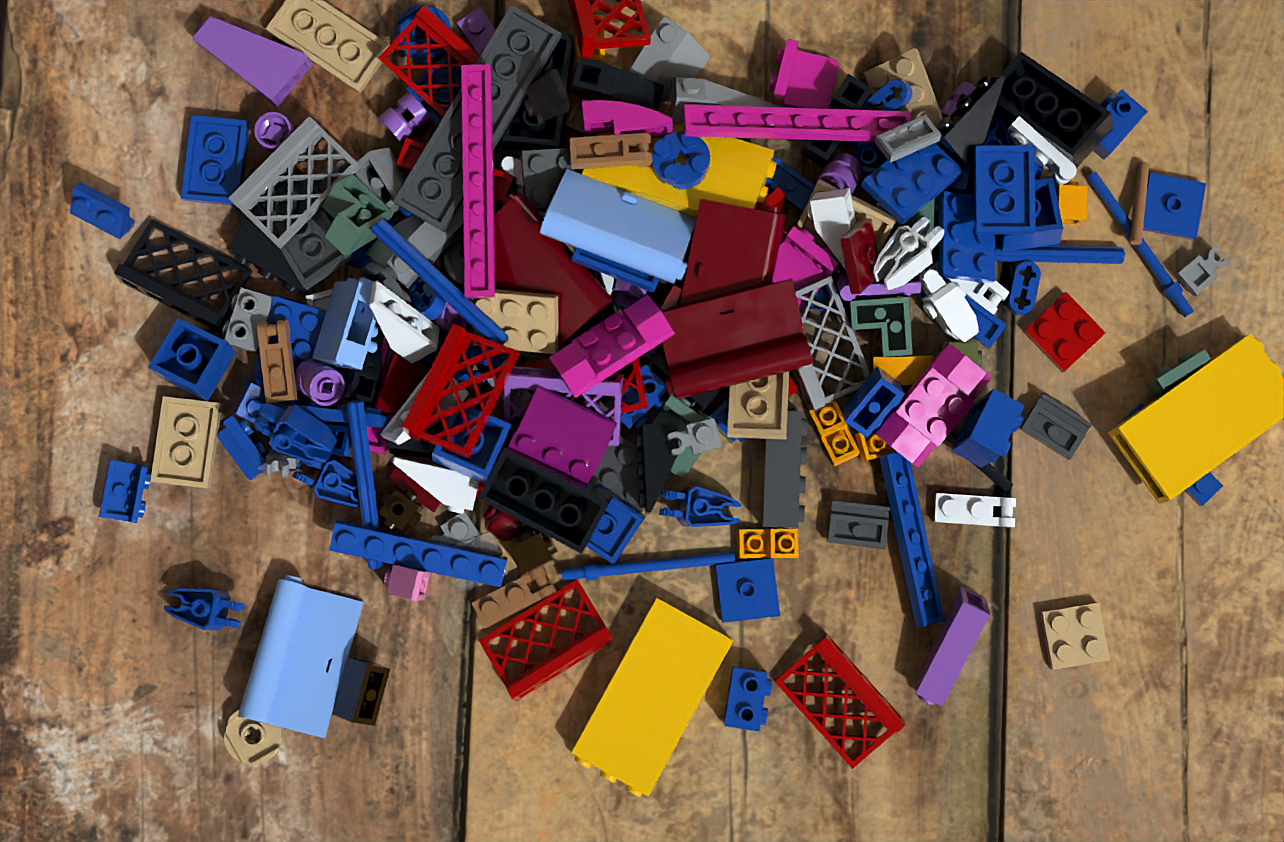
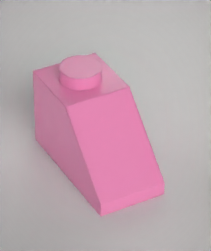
M393 565L392 570L388 569L386 572L384 586L388 587V594L414 601L425 600L431 572Z

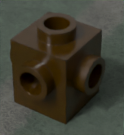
M397 489L394 493L389 491L379 504L382 507L379 514L385 517L382 522L395 532L398 528L407 531L409 527L413 529L423 516L420 512L424 507L418 504L420 498L408 489L404 492ZM398 504L404 507V512L401 515L394 513V509Z

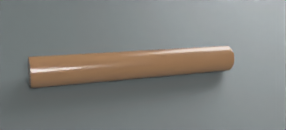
M1146 162L1138 163L1130 237V244L1132 245L1142 244L1149 163Z

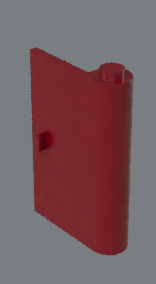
M511 193L500 203L502 208L494 215L495 287L499 290L558 295L560 347L589 319L601 312L613 298L585 266L572 261L574 253L564 242L540 234L544 218L522 193L518 195ZM464 247L458 252L463 258Z
M700 199L679 307L771 284L786 215L781 214L782 208L764 205L763 210Z
M792 278L661 311L675 333L663 341L662 344L670 372V377L665 378L669 395L675 394L676 400L813 365Z

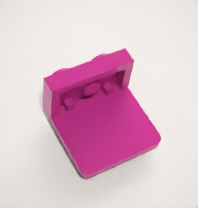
M787 38L785 48L779 47L776 64L781 65L779 74L772 75L769 91L774 92L772 102L793 108L828 109L839 66L838 61L797 50L799 41Z
M793 227L780 245L772 283L792 278L796 291L830 276L837 268L839 262L829 248L826 246L821 248L814 243V237L803 228L798 230L796 227ZM808 292V293H806V294H804V295H802V296L808 298L810 292ZM797 298L799 310H802L805 307L806 301Z

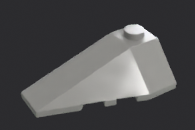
M665 16L650 36V45L643 47L628 71L664 85L660 105L671 98V78L696 79L711 57L689 32Z
M674 77L671 78L670 82L673 123H683L682 110L684 104L781 107L705 79Z
M463 202L445 232L415 215L409 216L392 228L425 259L433 264L464 228ZM379 238L365 253L382 267L386 265L391 266L398 276L397 281L409 291L412 284L420 278Z

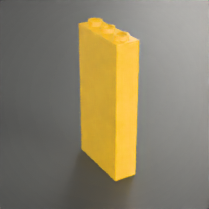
M673 123V132H684L683 123ZM614 132L600 133L597 136L614 135ZM699 137L709 148L710 166L702 182L692 188L676 189L674 185H669L666 182L665 184L656 177L652 165L648 167L632 165L583 169L582 175L697 218L700 199L756 209L758 203L764 204L768 192V187L765 186L767 178H773L777 162L773 161V149L737 138ZM661 138L651 139L652 145L649 147V152L652 155L655 143ZM629 147V153L638 152V149L636 147ZM678 155L673 161L674 163L679 162L682 166L686 164L688 157Z
M1250 333L1235 341L1110 430L1108 434L1158 504L1172 500L1284 418V377L1281 375L1279 366L1271 361L1265 353L1263 344Z
M656 597L571 752V754L576 756L574 761L586 768H590L591 765L602 770L600 772L602 777L613 783L617 779L627 784L625 788L627 791L638 797H641L642 793L649 797L734 640Z

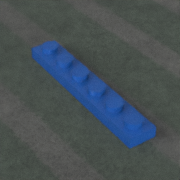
M900 453L879 456L916 627L943 622L945 618L911 462Z
M339 520L335 522L329 551L497 587L502 585L507 564V557Z

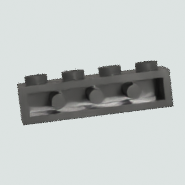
M788 411L787 439H766L763 527L799 529V522L804 523L805 505H799L800 493L805 494L806 476H800L801 465H806L807 447H801L802 436H807L808 419L802 418V411Z

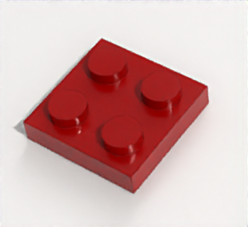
M1067 292L1063 293L1023 331L1062 373L1106 334Z

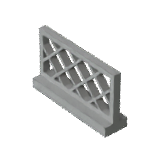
M309 116L228 199L281 249L323 206L334 184L351 174L354 175L361 166ZM323 137L328 142V154L314 155V145ZM334 149L340 154H333ZM334 159H346L351 164L343 173L333 174ZM314 160H328V174H313ZM298 161H308V175H294V165ZM327 179V189L322 194H313V180ZM308 180L307 194L293 195V181ZM279 181H288L287 195L273 196L274 186ZM293 200H307V210L303 214L293 215ZM273 201H287V215L273 216ZM258 202H267V216H255L250 210ZM287 220V230L277 238L273 234V221ZM261 221H267V227Z
M831 276L795 291L797 298L806 301L801 314L802 323L817 328L812 343H809L811 355L814 349L828 354L822 370L813 367V365L792 370L807 409L812 410L824 407L826 403L859 389L871 375ZM824 285L827 286L830 293L827 305L813 300L817 288ZM810 292L808 298L802 296V295H804V294ZM833 303L836 309L831 308ZM811 304L825 309L819 325L805 319ZM829 311L839 315L841 320L837 332L824 327ZM822 330L835 335L830 351L816 346ZM840 338L849 341L851 345L848 358L834 353ZM832 357L846 362L840 377L827 372ZM851 364L860 368L864 379L856 383L845 380ZM815 371L820 373L819 378H817ZM825 376L838 380L835 391L827 396L824 395L821 387ZM843 383L849 385L847 387L842 388Z

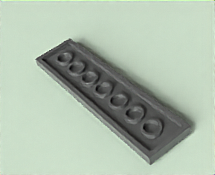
M512 4L475 64H491L493 150L562 37L561 32ZM462 87L393 200L395 205L442 232H445L463 202Z

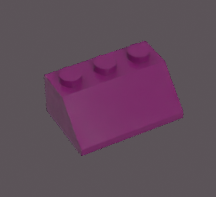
M537 385L513 429L508 447L588 484L602 460L617 423Z

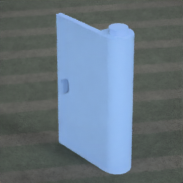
M566 169L548 208L540 234L674 284L676 279L682 280L687 263L682 261L696 223V218Z
M285 575L284 580L278 579L238 716L325 738L364 602L308 588L301 584L302 579Z

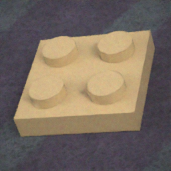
M1096 602L1040 612L1050 669L1055 670L1110 660L1100 603Z

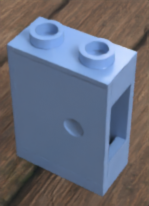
M347 278V281L335 282L312 359L336 367L362 370L367 352L374 353L378 347L376 342L371 341V337L374 338L378 334V327L375 326L377 319L369 306L374 281L359 278V280Z

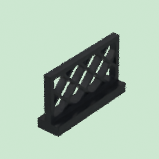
M152 219L123 265L119 264L114 272L122 284L219 333L222 331L225 325L224 320L231 310L234 295L236 293L239 294L240 289L245 287L253 273L251 269ZM154 230L165 234L167 243L151 247L149 238ZM183 244L189 246L192 256L176 260L173 247ZM169 249L172 261L156 265L153 253ZM149 254L153 267L140 270L134 267L133 264L138 257ZM207 257L215 259L217 268L201 273L198 260ZM194 261L198 274L181 278L178 265ZM174 267L178 279L167 283L161 281L158 271ZM236 270L242 273L237 283L226 285L223 276L224 272ZM219 274L223 287L206 291L203 278ZM200 280L202 293L189 295L185 292L183 284ZM180 285L181 290L175 288L174 286ZM225 292L227 301L221 310L210 305L209 296ZM205 298L206 303L199 299Z

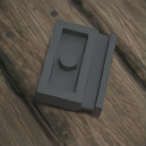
M1043 393L1039 396L1038 401L1019 429L1062 457L1070 460L1084 439L1086 432L1092 426V423Z
M832 500L827 542L886 549L890 507Z

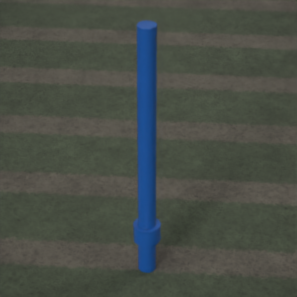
M1095 171L1087 177L1088 181L1130 239L1132 221ZM1142 237V244L1134 245L1165 289L1163 290L1168 300H1173L1185 318L1193 313L1194 310L1181 293L1184 290L1178 282L1174 283Z
M734 552L605 565L586 563L584 564L585 567L562 569V579L586 578V581L598 580L597 577L729 564L735 563Z

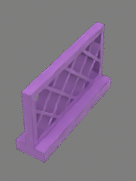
M514 366L504 385V422L511 424V420L517 414L521 416L524 411L523 409L533 394L531 390L535 391L537 385L565 398H569L572 392L556 369ZM617 373L610 375L581 394L588 401L583 407L588 408L592 405L600 415L617 423L614 435L608 444L610 446H619L623 374ZM512 389L523 390L530 398L519 406L511 398ZM603 395L615 396V406L607 413L596 402ZM511 406H512L513 409L515 410L512 414H511ZM613 413H614V420L610 417V415H612ZM510 428V431H509V434H508L507 438H511V435H512V432H513V430H511V428Z

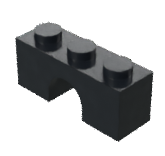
M848 74L833 97L828 109L862 110L864 103L869 99L872 88ZM806 140L800 154L825 168L841 141Z

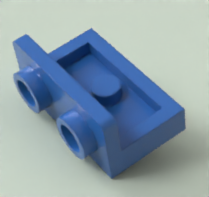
M82 182L73 187L70 214L118 239L122 238L134 227L135 220L129 218L130 208Z
M232 415L223 422L226 428L220 431L217 437L247 479L253 480L266 470V459L269 450L262 441L257 442L251 434L254 430L245 418L240 419Z
M114 460L108 461L98 517L137 523L138 517L143 518L146 501L142 500L143 489L149 488L151 472H147L148 466Z

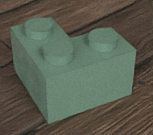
M351 174L334 184L322 206L334 218L325 238L346 257L377 238L371 231L373 225L381 219L388 223L394 212L359 179Z
M909 296L850 301L852 330L881 328L883 357L913 355Z

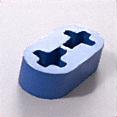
M892 80L864 103L862 110H874L873 106L880 107L884 104L879 111H899L911 100L912 88L905 81ZM895 87L903 89L900 92V95L902 97L901 99L893 98L889 100L896 93L894 90Z
M1024 261L1012 273L1007 307L1016 316H1023L1029 313L1035 305L1041 271L1034 262ZM1028 268L1029 274L1033 275V278L1027 280L1026 286H1023L1024 276L1020 275V272ZM1021 291H1024L1023 301L1028 302V305L1018 309V304L1014 302V299L1019 298Z
M418 278L412 284L409 295L417 311L429 320L440 316L445 308L446 301L421 278Z

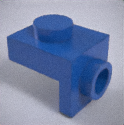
M257 378L254 383L245 380L243 385L246 388L233 412L253 423L256 418L261 417L259 412L263 403L266 404L264 383Z

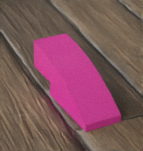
M582 101L585 135L614 132V135L647 133L653 139L662 138L667 134L673 133L672 118L658 111L620 101Z

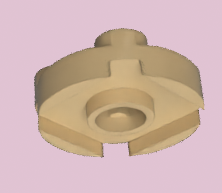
M239 710L236 711L229 718L226 732L224 733V744L229 754L235 760L251 765L262 764L273 758L285 741L284 728L239 717ZM250 727L261 731L258 743L255 740H248L247 736L250 734Z

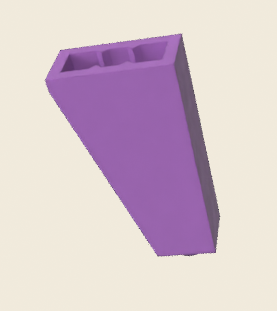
M211 16L207 21H203L197 26L193 36L194 41L199 47L277 108L313 65L308 56L300 51Z
M959 587L915 683L916 694L925 703L930 705L937 703L943 706L990 616L986 598L963 587Z

